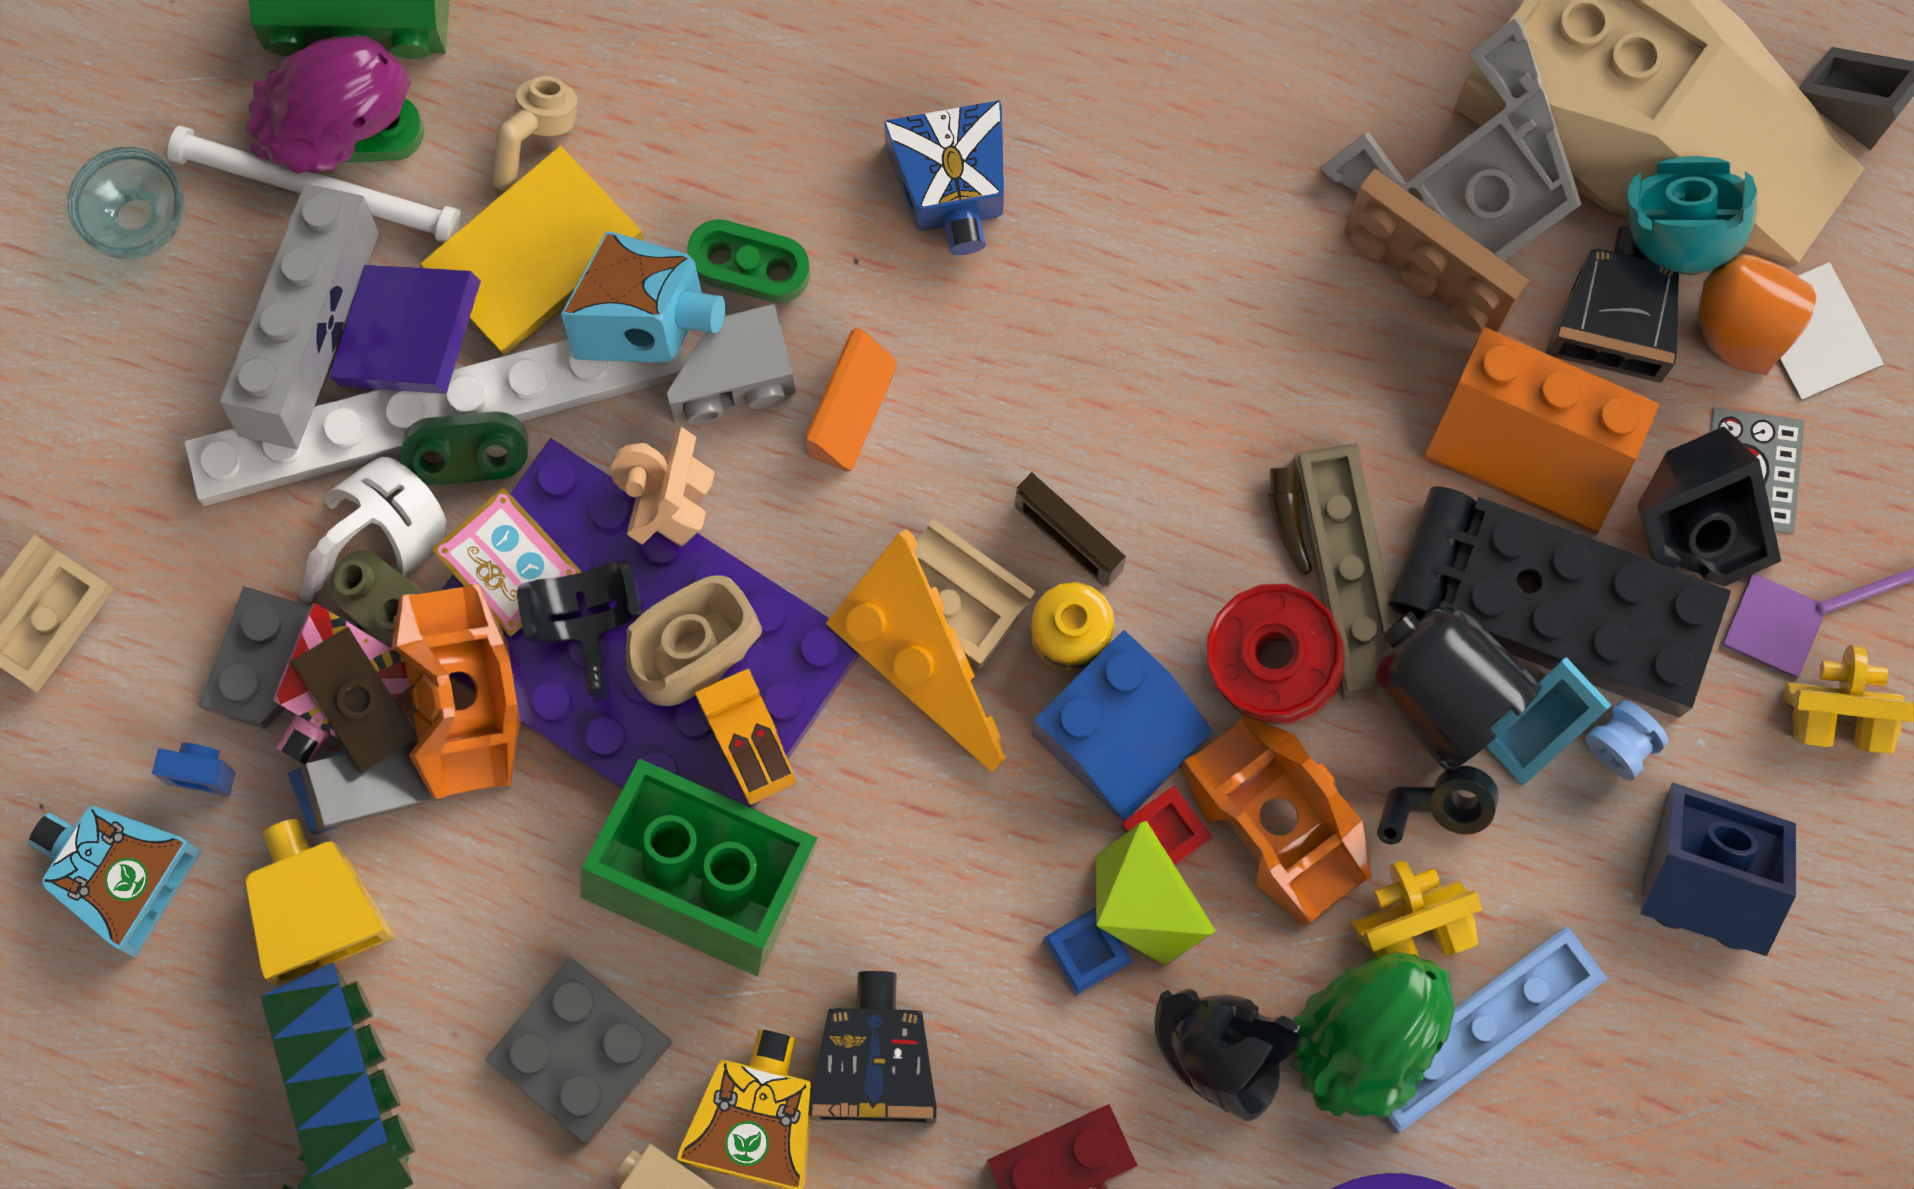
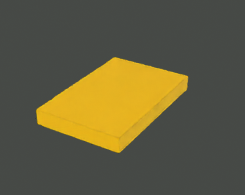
M560 145L422 261L420 266L421 268L471 271L481 280L469 321L504 357L567 304L606 231L638 240H643L644 237L642 230Z

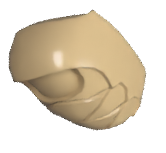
M725 576L703 578L655 604L627 628V672L637 691L653 704L672 706L683 703L696 696L695 692L718 682L733 664L744 658L748 649L761 635V624L745 594L732 579Z

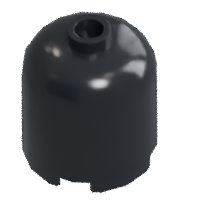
M1452 607L1436 608L1419 619L1411 611H1408L1381 636L1389 646L1376 664L1374 673L1376 688L1385 703L1445 771L1450 767L1452 770L1457 769L1490 744L1497 736L1489 726L1507 708H1510L1519 716L1535 699L1542 688L1538 681L1474 618L1461 609Z

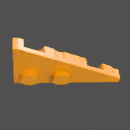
M905 529L897 534L825 624L993 773L1007 758L1002 752L1000 745V733L992 715L986 717L970 681L975 677L955 629L950 627L945 620L944 604L937 588H930L914 551V548L918 547L916 539L910 531Z

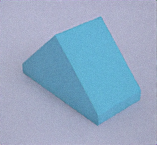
M1567 657L1539 682L1542 686L1540 692L1519 716L1510 709L1490 728L1497 737L1486 747L1522 786L1612 706Z

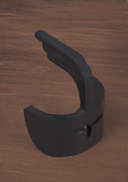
M627 560L615 561L585 572L556 578L537 579L519 585L517 600L525 639L532 643L541 644L567 641L582 643L587 665L584 669L585 681L587 683L586 690L593 702L610 699L598 640L607 632L633 623L641 615L629 562ZM580 593L584 594L587 610L613 602L617 603L614 608L601 613L565 621H549L550 617L580 612L577 602V595Z

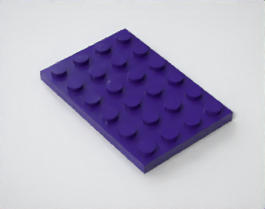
M552 438L549 439L510 493L581 572L598 568L607 563L627 560L632 569L641 615L668 596L703 578L725 576L732 579L743 591L755 611L762 627V633L748 649L744 658L733 664L719 681L749 668L777 730L787 759L790 758L860 655L825 624L829 617L699 533H696L682 547H679L657 531L643 545L628 536V527L636 497L629 496L614 483L611 476ZM452 574L442 590L464 586ZM580 593L577 595L580 612L550 617L549 621H565L601 613L614 608L617 603L613 602L587 610L584 594ZM631 624L607 632L598 640L607 677L608 696L610 698L598 702H593L586 690L587 683L585 681L584 669L587 665L582 643L575 641L532 643L525 639L523 627L511 637L501 627L509 644L511 669L521 718L520 723L621 790H623L637 761L642 759L752 809L756 808L759 802L749 805L699 706L696 696L677 705L661 706L648 701L637 691L627 672L626 666L627 628ZM462 672L449 674L451 678L475 693V685L468 675Z

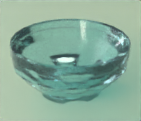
M116 147L99 153L89 159L79 169L69 189L67 210L76 232L91 248L108 257L137 259L161 249L173 238L183 218L184 195L178 177L171 166L159 155L147 149L137 147ZM133 200H144L151 204V218L145 226L136 230H127L119 226L118 214L124 204Z

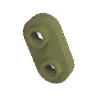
M356 551L344 557L335 567L330 579V593L335 604L377 640L390 648L395 628L393 619L397 615L399 598L408 594L425 593L393 565L370 551ZM362 576L361 582L355 587L357 580Z

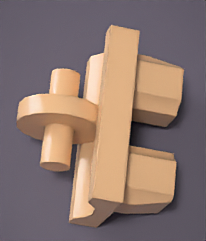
M680 427L674 433L670 450L662 455L649 444L638 443L625 445L617 450L612 459L610 475L614 483L629 496L636 497L627 535L642 545L657 531L679 547H682L704 524L706 511L696 504L707 494L712 486L715 472L692 457L696 436L683 427Z

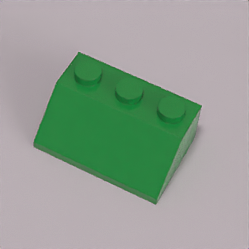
M249 0L251 25L263 49H269L278 55L290 56L315 41L327 38L368 36L382 44L386 51L405 59L425 58L428 56V53H446L449 0Z
M639 759L581 867L580 897L758 977L787 919L818 837Z

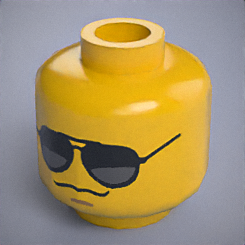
M1078 582L1059 584L1047 590L1035 604L1030 624L1032 645L1039 658L1052 668L1065 672L1083 671L1111 643L1115 628L1113 610L1105 596L1092 586Z

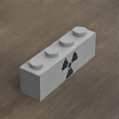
M304 184L219 401L239 437L293 449L299 448L345 327L364 265H368L379 236V231L364 196Z

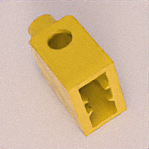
M290 819L277 823L262 832L273 864L249 873L246 876L245 882L261 970L267 981L276 986H281L332 962L337 963L394 939L390 927L348 857L337 844L329 841L310 848L299 819Z

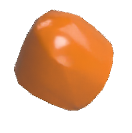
M1741 254L1727 264L1715 268L1703 283L1698 314L1702 336L1715 357L1730 367L1743 372L1767 376L1773 365L1792 347L1806 329L1813 315L1817 295L1811 284L1786 268L1755 255Z

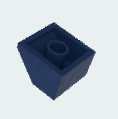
M1672 782L1643 875L1640 914L1655 919L1663 926L1673 929L1683 928L1716 939L1728 948L1735 950L1746 949L1767 957L1796 897V823Z

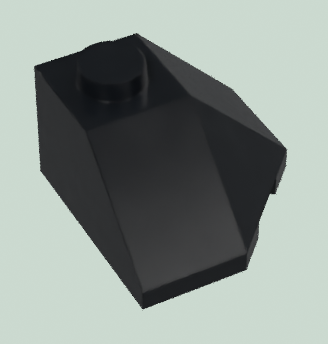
M1723 426L1666 452L1637 505L1649 555L1655 562L1673 569L1679 566L1699 573L1705 580L1724 587L1781 562L1760 460Z

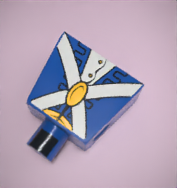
M1000 100L884 121L886 151L917 229L926 231L945 227L949 252L953 255H968L984 249L986 242L981 221L1003 215V134Z

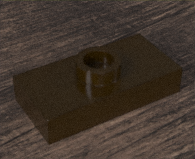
M349 627L343 628L289 661L358 773H363L417 739L416 733Z

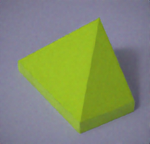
M1147 821L1139 823L1096 855V925L1163 965L1173 962L1216 932Z

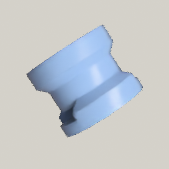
M1622 699L1612 709L1614 717L1605 726H1595L1585 739L1590 750L1608 769L1625 780L1633 781L1643 771V760L1649 754L1660 753L1669 744V739L1664 729L1648 712L1637 704Z

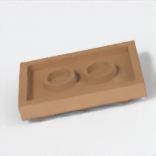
M1374 169L1360 186L1344 232L1351 236L1352 244L1368 258L1373 260H1380L1382 258L1400 271V276L1404 283L1416 293L1425 297L1433 295L1451 308L1453 318L1467 330L1481 333L1483 327L1499 333L1508 322L1530 280L1377 169Z

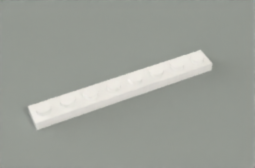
M564 340L455 369L447 394L379 389L315 406L298 449L239 437L234 428L187 440L184 443L198 501L203 506H208L369 463L378 457L401 454L402 440L406 430L413 423L424 418L498 411L513 415L522 422L672 382L686 363V358L681 345L675 358L668 362L579 360L573 358L569 340Z

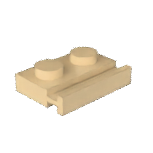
M932 518L927 525V529L916 540L918 547L914 548V551L930 588L936 587L944 604L945 620L950 627L955 629L968 661L981 669L1017 622L1018 617L1027 605H1030L1033 601L1036 591Z
M33 534L0 578V668L38 693L109 598L114 588Z

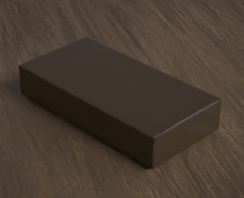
M1033 472L1017 486L1015 508L1103 587L1105 585L1109 587L1123 572L1126 555Z

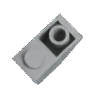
M775 304L727 315L724 317L723 325L718 333L705 332L667 391L675 423L687 420V423L691 425L706 424L721 418L724 415L723 410L747 404L750 409L755 410L773 407L783 402L785 395L796 392L793 372Z

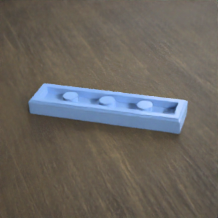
M1568 926L1455 1008L1448 1039L1439 1053L1435 1055L1431 1067L1424 1072V1079L1416 1085L1417 1091L1415 1095L1407 1101L1404 1107L1394 1110L1389 1117H1385L1396 1134L1411 1125L1608 979Z

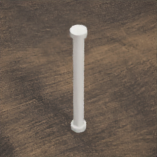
M181 125L174 129L168 144V159L183 165L187 160L299 194H301L304 184L362 195L372 216L435 234L437 242L445 243L457 233L461 212L457 208L445 206L443 210H438L319 173L303 172L296 174L291 172L287 166L272 163L270 159L262 160L256 154L196 137L193 129Z

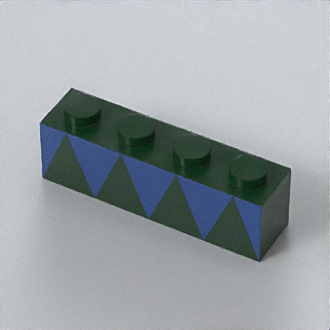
M332 962L261 995L263 1009L307 1172L315 1188L404 1189L413 1185L406 1156L415 1152L414 1144L400 1115H392L391 1110L400 1106L401 1103L387 1071L384 1068L378 1069L377 1065L386 1061L387 1057L371 1024L365 1026L364 1021L373 1017V1012L359 982L355 981L347 985L335 963Z

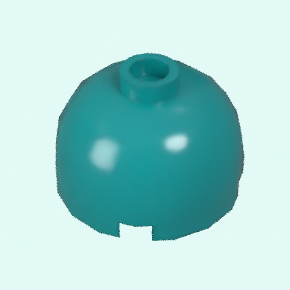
M1703 156L1670 158L1658 162L1657 174L1649 176L1643 181L1641 172L1633 177L1627 189V215L1634 243L1640 252L1652 263L1673 272L1696 275L1727 264L1741 253L1754 228L1757 213V189L1754 179L1746 171L1744 180L1740 176L1730 173V162L1720 158Z

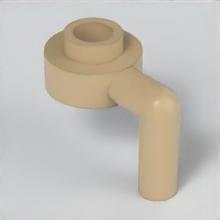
M540 76L526 81L518 87L514 116L504 122L497 130L492 185L497 190L507 191L517 182L521 141L532 133L541 136H557L573 128L576 120L578 98L574 90L561 80L550 76Z

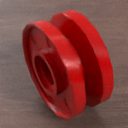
M1260 584L1235 595L1217 613L1207 637V665L1222 696L1242 716L1246 715L1269 725H1293L1318 714L1335 697L1345 674V644L1330 610L1312 593L1289 584ZM1274 641L1290 643L1293 646V655L1285 666L1278 669H1269L1260 664L1262 650L1269 643Z

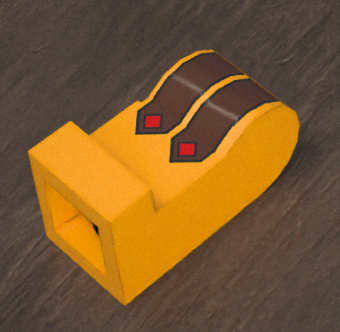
M749 668L695 692L699 706L749 805L798 784L783 750L777 730Z

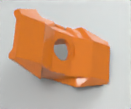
M479 584L401 596L399 598L391 648L404 657L408 683L411 686H415L411 696L413 706L418 710L414 714L418 744L409 756L430 795L434 799H441L452 794L495 786H510L521 718L511 669L509 644ZM453 672L465 673L472 679L475 685V697L472 703L462 710H455L449 674Z
M1244 715L1229 730L1198 753L1189 756L1183 761L1180 768L1206 822L1225 820L1259 862L1255 885L1303 926L1312 923L1320 914L1346 894L1372 877L1363 820L1338 793L1335 779L1324 764L1314 761L1308 755L1295 734ZM1283 799L1293 805L1297 813V824L1290 833L1274 835L1264 829L1260 821V810L1267 801Z

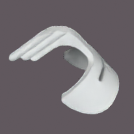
M378 457L326 493L323 503L330 509L336 508L345 498L358 504L359 509L330 529L327 535L320 539L317 547L309 554L299 592L300 599L304 603H311L315 592L319 591L323 587L324 582L331 578L336 558L345 544L371 522L379 525L387 535L396 556V569L406 577L432 555L433 551L431 549L444 538L446 518L441 506L429 488L405 465L389 457ZM371 487L378 490L385 497H388L398 489L402 490L393 498L392 504L403 515L409 526L405 525L393 507Z

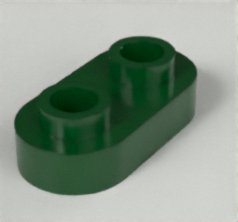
M495 411L429 417L416 421L406 430L402 440L400 458L402 465L409 468L426 485L504 479L513 476L524 466L528 456L529 438L522 422L505 412ZM491 445H499L505 448L507 453L500 457H494L489 455L485 449ZM427 451H435L440 453L443 459L439 462L431 463L426 461L421 455Z

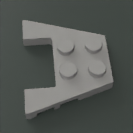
M1519 17L1512 19L1469 52V55L1504 100L1505 108L1410 181L1403 179L1369 132L1364 133L1320 168L1335 182H1341L1358 194L1363 182L1374 169H1377L1503 261L1582 205L1524 24Z

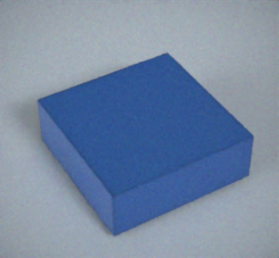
M1096 907L1043 938V942L1075 996L1080 995L1133 962L1121 940L1096 925Z

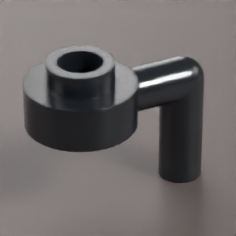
M1460 766L1455 770L1450 768L1444 771L1436 780L1434 787H1395L1387 796L1377 829L1378 838L1389 845L1399 843L1403 838L1410 812L1432 813L1435 820L1442 827L1457 834L1478 833L1487 828L1494 819L1499 799L1498 788L1487 773L1471 766ZM1457 791H1468L1476 796L1471 798L1463 797Z

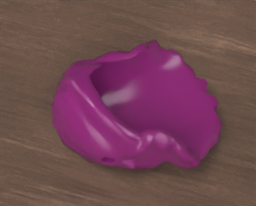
M368 36L332 37L315 41L304 49L285 58L280 64L279 71L270 70L266 81H256L254 83V99L249 104L251 119L246 125V131L252 136L249 145L250 151L261 160L270 159L272 163L287 166L291 172L296 174L303 172L318 174L324 170L332 172L337 169L338 163L350 160L351 156L355 153L357 141L370 138L383 131L399 116L411 84L402 64L391 53L386 51L382 44Z

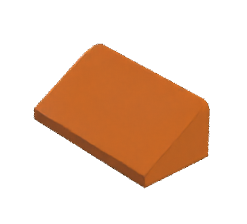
M855 327L854 330L851 329L805 435L809 457L844 471H851L854 468L896 370V361L893 356L866 331Z

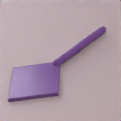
M1914 568L1821 602L1754 573L1749 579L1722 646L1798 678L1825 613L1913 582Z

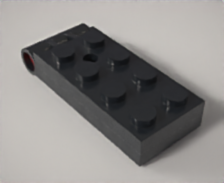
M1435 486L1429 490L1389 605H1391L1392 610L1401 615L1411 611L1417 619L1436 608L1452 607L1461 609L1474 618L1513 656L1551 670L1567 657L1593 686L1680 718L1693 708L1731 590L1482 497L1474 500L1460 491ZM1517 578L1529 579L1534 585L1535 592H1523L1517 584Z

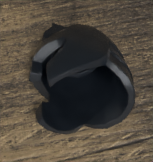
M1185 989L1175 994H1172L1169 990L1164 991L1160 994L1156 1005L1154 1025L1159 1048L1170 1068L1188 1088L1209 1103L1222 1108L1225 1112L1231 1113L1245 1121H1252L1259 1117L1272 1103L1278 1091L1280 1079L1279 1063L1285 1060L1298 1046L1302 1037L1301 1027L1284 1015L1278 1018H1269L1259 1014V1007L1253 1001L1244 997L1213 995L1199 998L1196 991L1192 989Z

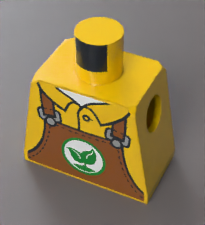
M758 1029L749 1066L720 1060L680 1147L677 1161L684 1165L780 1189H805L811 1125L809 1104L813 1085L810 1081L787 1075L796 1038L769 1030Z

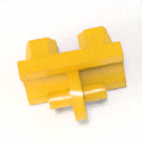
M1849 645L1844 652L1842 662L1821 661L1819 678L1821 680L1839 681V687L1794 682L1785 683L1783 701L1794 707L1792 716L1793 739L1801 744L1824 747L1833 746L1837 715L1841 714L1857 716L1854 747L1869 752L1893 754L1901 732L1902 721L1914 723V702L1904 701V697L1901 694L1865 690L1866 685L1886 686L1888 669L1887 667L1869 666L1867 651L1864 646Z
M1400 860L1390 864L1389 867L1393 883L1373 891L1375 901L1381 910L1351 921L1356 938L1372 951L1374 957L1394 951L1416 954L1418 956L1412 937L1433 930L1439 951L1445 955H1450L1478 945L1473 914L1483 909L1477 892L1475 890L1467 891L1461 881L1457 880L1441 886L1440 878L1434 868L1414 875L1405 860Z

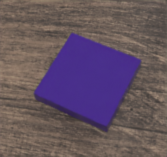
M364 265L329 377L339 386L447 394L481 280L471 271Z

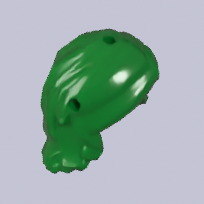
M1394 951L1372 958L1355 968L1346 970L1331 981L1324 990L1309 997L1301 1015L1294 1017V1022L1302 1029V1037L1298 1046L1293 1051L1296 1057L1290 1063V1066L1303 1075L1301 1081L1302 1090L1313 1094L1317 1108L1321 1111H1330L1333 1115L1339 1117L1348 1112L1353 1116L1365 1117L1373 1114L1379 1118L1389 1117L1394 1110L1406 1105L1407 1101L1415 1095L1417 1091L1416 1085L1424 1079V1072L1431 1067L1435 1055L1439 1053L1449 1036L1455 1012L1449 972L1431 960L1420 959L1416 954Z

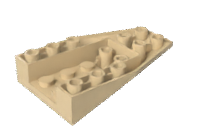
M1524 0L1509 20L1510 22L1512 19L1519 17L1524 24L1577 191L1607 211L1628 217L1627 189L1633 177L1641 172L1643 181L1647 177L1657 174L1658 162L1687 156L1720 158L1730 162V173L1740 176L1743 180L1745 178V171L1753 177L1757 189V213L1754 228L1742 251L1797 266L1865 169L1744 21L1721 0ZM1476 65L1465 80L1454 109L1479 126H1482L1505 108V102L1478 65Z

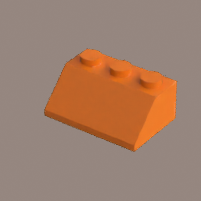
M1483 327L1423 458L1597 535L1638 457L1660 403Z

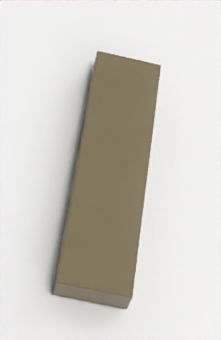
M1353 443L1295 453L1293 460L1322 603L1330 610L1345 644V674L1340 683L1342 701L1379 695L1380 693L1376 688L1374 678L1377 661L1389 646L1381 636L1395 621L1392 607L1389 605L1390 597L1358 444Z

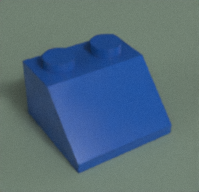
M1125 630L1034 719L1032 736L1122 822L1131 817L1213 732L1172 674Z

